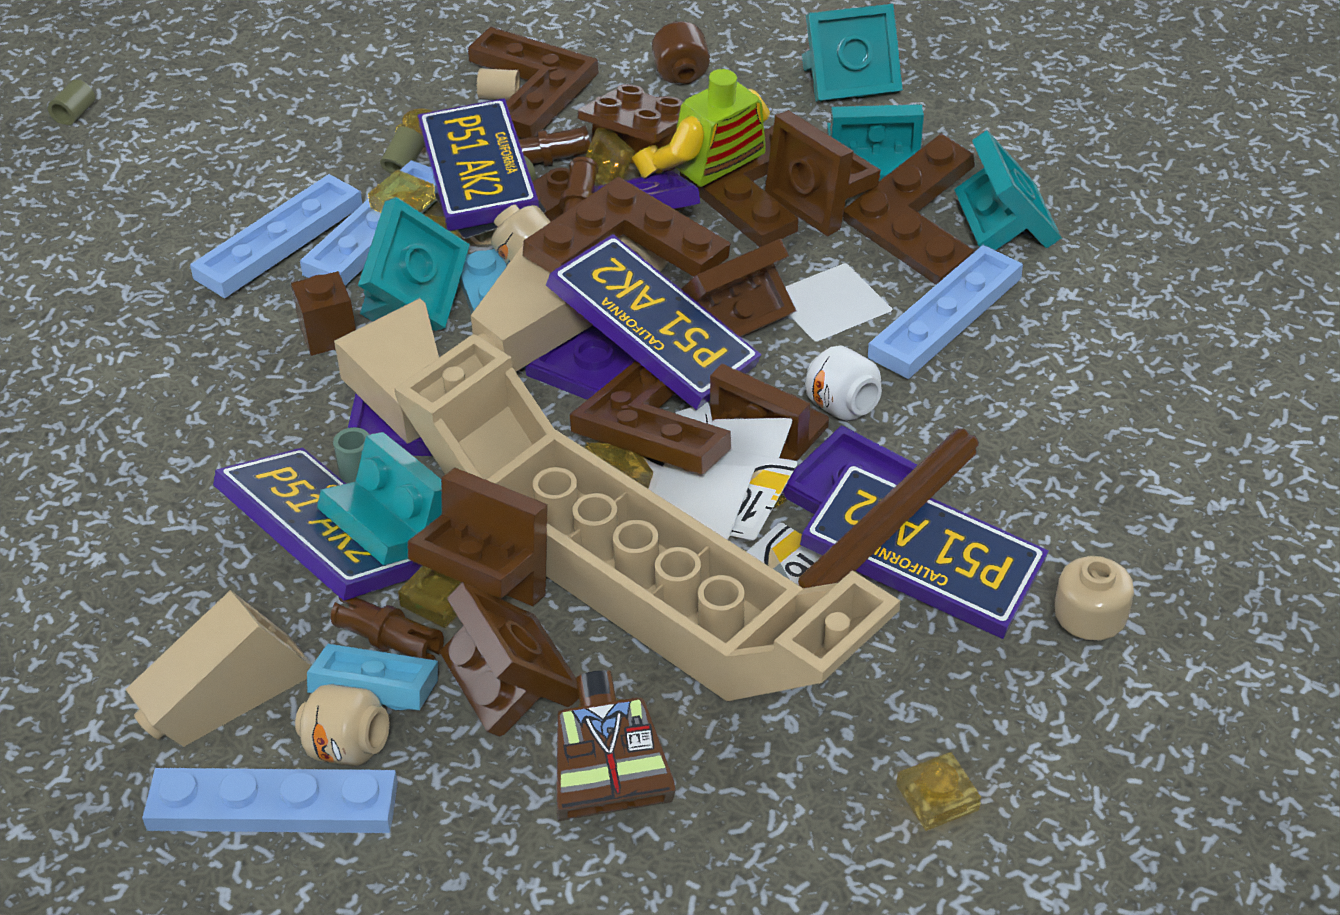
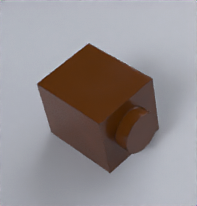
M339 271L324 275H314L308 279L291 283L299 327L311 356L335 350V340L356 330L351 299Z

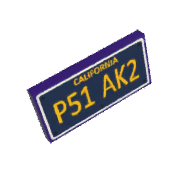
M505 98L418 114L420 130L448 231L494 223V220L500 213L514 204L519 209L531 205L539 207L538 198Z
M614 234L549 274L546 286L695 410H698L710 401V375L721 364L746 374L757 365L762 355Z
M303 447L215 470L213 486L343 601L431 572L430 568L409 559L383 566L317 508L321 489L346 483Z
M849 461L803 531L800 545L820 555L825 554L899 483ZM930 498L856 571L1004 639L1042 569L1049 550Z

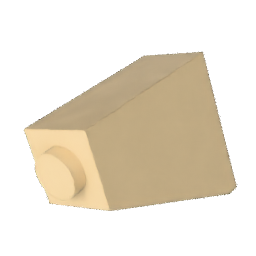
M523 245L471 314L473 334L511 356L512 367L515 372L593 325L546 286L550 272L522 256Z
M420 298L334 341L341 379L407 444L419 438L420 435L396 400L394 389L439 358L426 304Z
M230 590L126 688V691L139 708L134 717L146 732L157 740L166 735L184 747L306 680L307 671L312 666V663L289 635Z

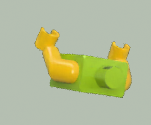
M727 69L714 70L709 75L708 88L685 99L682 103L677 130L670 144L657 149L656 145L646 147L636 153L632 160L643 178L650 176L654 172L661 173L675 167L698 186L702 187L765 154L766 145L763 122L769 118L770 110L755 90L747 89L737 82V76L733 71Z

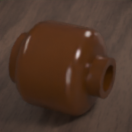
M678 21L663 26L655 34L652 40V54L656 69L662 79L669 83H690L700 79L706 73L710 66V53L705 36L699 27L690 22Z

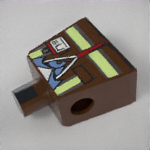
M592 671L577 676L576 683L580 707L558 711L556 809L558 821L672 802L676 791L674 779L644 699L636 697L616 701L611 671Z

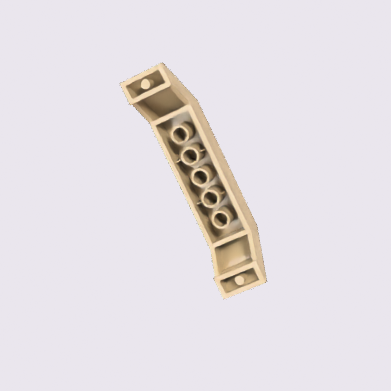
M475 334L469 336L394 389L396 400L444 474H447L455 467L548 504L546 577L725 701L824 682L900 611L899 599L854 571H851L839 583L809 588L800 587L555 430L513 369L511 356Z

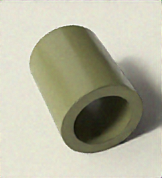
M78 79L71 80L49 102L48 112L57 123L71 126L94 103L95 94L87 83Z
M399 127L380 160L383 169L395 175L411 160L416 162L424 147L423 136L411 128Z

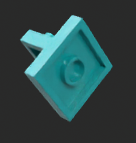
M893 3L814 12L806 15L810 50L802 54L804 71L812 70L816 101L903 91Z
M922 104L831 107V123H827V134L852 149L856 155L881 170L880 181L921 149L924 121Z
M988 130L974 138L972 142L984 168L954 190L980 247L985 245L993 250H997L1025 229H1028L1045 248H1049L1062 239L1039 189L1031 177Z
M395 197L385 201L358 284L359 287L364 289L365 295L360 314L371 321H375L420 298L426 304L432 330L444 329L470 244L401 199Z
M384 432L371 434L365 438L356 481L321 489L317 508L384 566L408 559V540L442 515L441 478Z

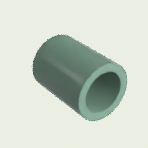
M361 428L344 429L337 433L333 439L339 476L346 484L356 481L365 438L369 435L367 431Z

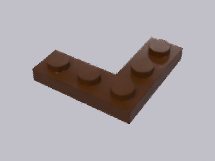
M489 27L468 47L469 62L491 69L519 70L520 78L528 80L506 101L516 134L523 138L536 136L537 131H541L599 73L598 59L494 27Z
M774 125L764 130L765 154L700 187L680 172L681 177L698 187L699 197L759 247L798 232L799 224L798 217L753 182L767 175Z
M940 133L881 179L877 187L867 190L845 207L843 213L844 222L937 285L972 255L975 250L918 213V211L975 167L974 154Z
M617 177L526 238L523 242L522 256L551 273L612 234L617 238L625 235L695 277L697 274L724 262L729 257L731 243L635 187L633 184Z
M636 360L570 413L571 432L701 475L708 471L731 449L730 430L660 409L659 407L672 397L675 392Z

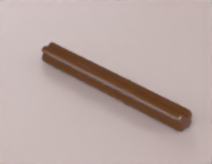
M965 429L953 431L799 577V586L809 588L839 583L851 571L855 572L976 455V447L979 445L976 436L969 435Z

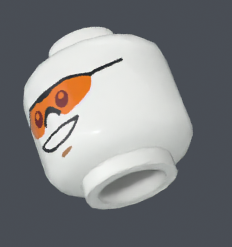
M840 345L826 349L811 362L808 368L805 382L807 396L813 404L836 418L848 421L866 415L874 409L881 397V375L876 364L847 347Z

